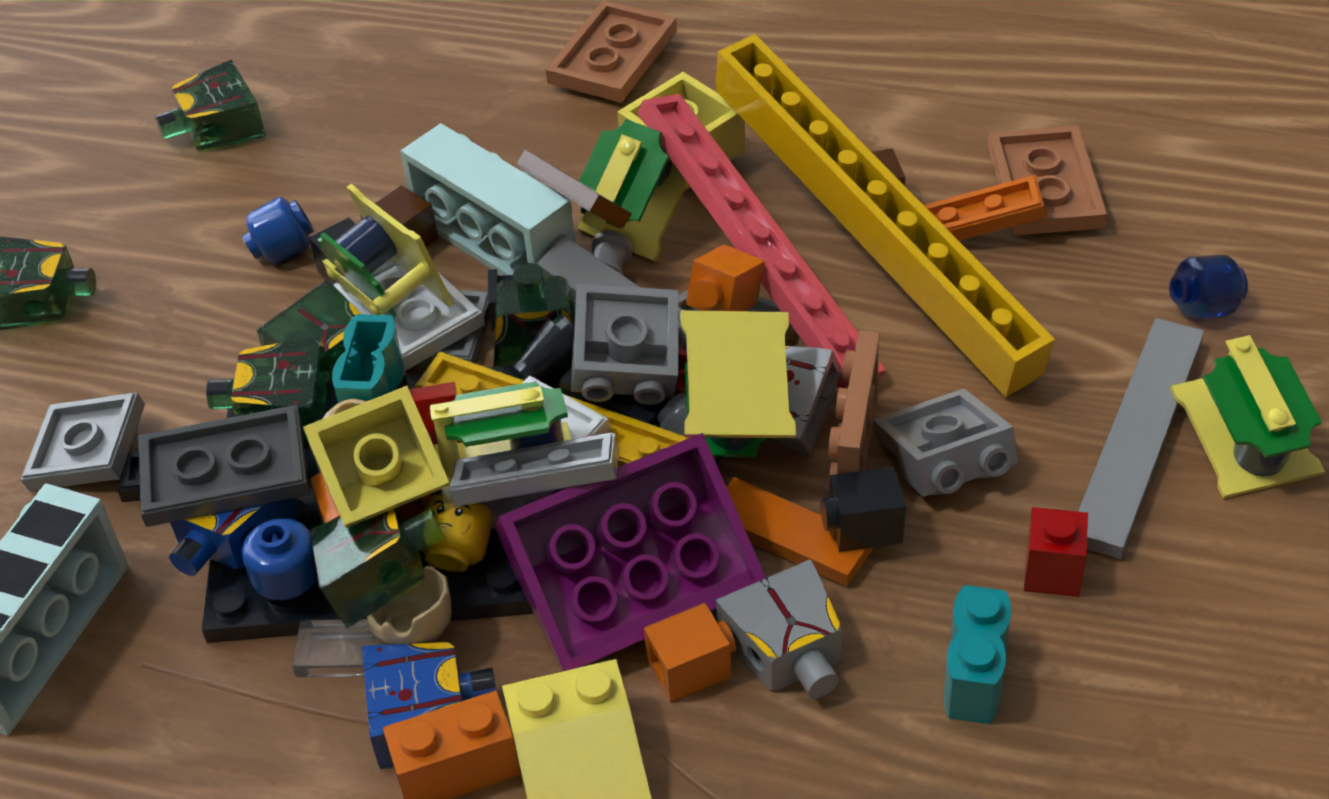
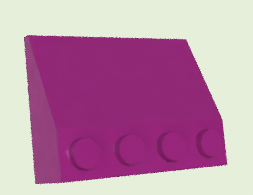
M703 433L618 467L617 477L614 480L566 488L500 515L494 524L514 574L562 671L582 667L645 639L644 627L706 603L709 610L712 611L716 609V599L766 578Z

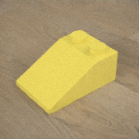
M616 659L502 686L527 799H652L630 706Z

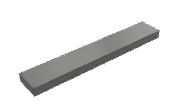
M1155 318L1078 512H1088L1087 550L1121 560L1179 405L1175 401L1170 387L1171 385L1188 381L1202 344L1204 330Z

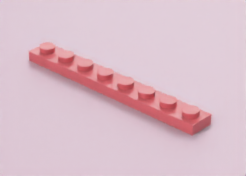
M681 94L643 100L637 114L647 127L662 133L661 147L670 156L671 161L737 250L765 260L761 284L781 312L789 313V323L807 347L833 350L843 369L846 350L855 351L858 331ZM880 361L878 369V382L886 371V369ZM843 371L837 385L838 390L839 388L849 386V382L843 381Z

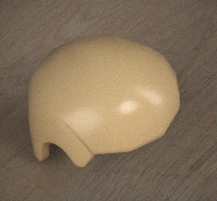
M426 566L423 569L425 578L419 585L390 603L386 604L388 599L399 589L369 604L367 603L366 615L369 631L376 639L387 645L435 642L451 621V598L446 576L434 567ZM397 572L387 586V590L412 577H408L402 572ZM385 588L376 591L371 598L385 592Z

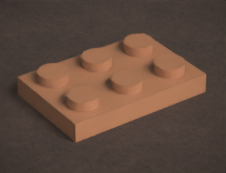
M602 0L546 68L547 83L622 103L677 32L676 17Z
M1078 125L989 132L988 149L998 185L1036 175L1047 215L1046 218L1010 227L1012 236L1105 228L1107 212Z
M859 330L855 351L846 350L843 381L849 382V386L839 388L836 419L842 420V423H839L838 427L831 428L828 458L836 459L838 463L831 462L829 478L830 475L866 471L873 432V419H875L878 400L880 332Z

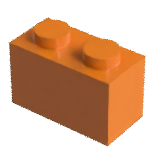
M496 690L382 727L404 799H452L521 776L514 739Z

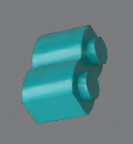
M355 315L348 323L344 332L345 352L336 361L332 372V381L338 403L348 399L369 401L397 389L404 375V363L392 315Z
M964 585L956 596L953 607L951 639L947 652L943 693L944 709L949 719L990 724L999 711L1011 619V603L1005 590Z

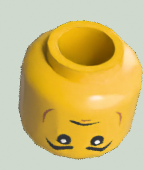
M442 493L435 494L425 504L417 532V546L425 554L427 563L433 567L449 572H464L468 569V566L477 564L485 557L493 527V513L482 502L445 510ZM422 535L431 541L444 540L426 548Z

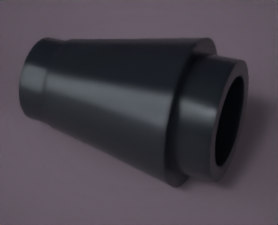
M562 314L558 315L553 321L547 319L513 367L525 380L531 376L539 381H543L571 363L574 325Z

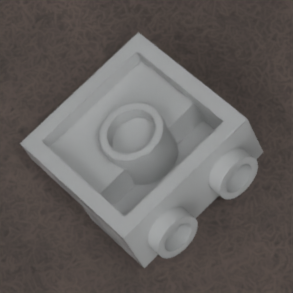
M577 283L571 391L582 392L584 398L594 402L609 400L613 394L634 395V399L637 402L645 405L661 403L665 397L673 398L678 379L679 290Z
M965 388L873 419L875 438L898 458L900 476L923 497L943 493L951 494L967 481L976 478L998 477L1006 473L1010 466L1018 464L1014 427Z

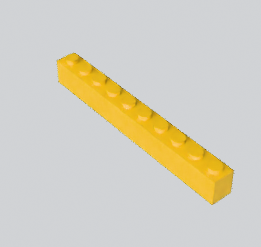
M756 34L718 51L716 91L1005 398L1045 374L1055 341L1053 336Z

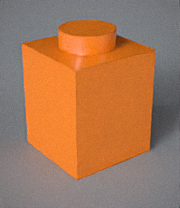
M725 244L693 260L686 305L700 311H747L757 305L765 260Z
M706 603L643 628L647 662L670 703L732 677L731 653L736 651L734 637L724 620L719 622L715 620Z

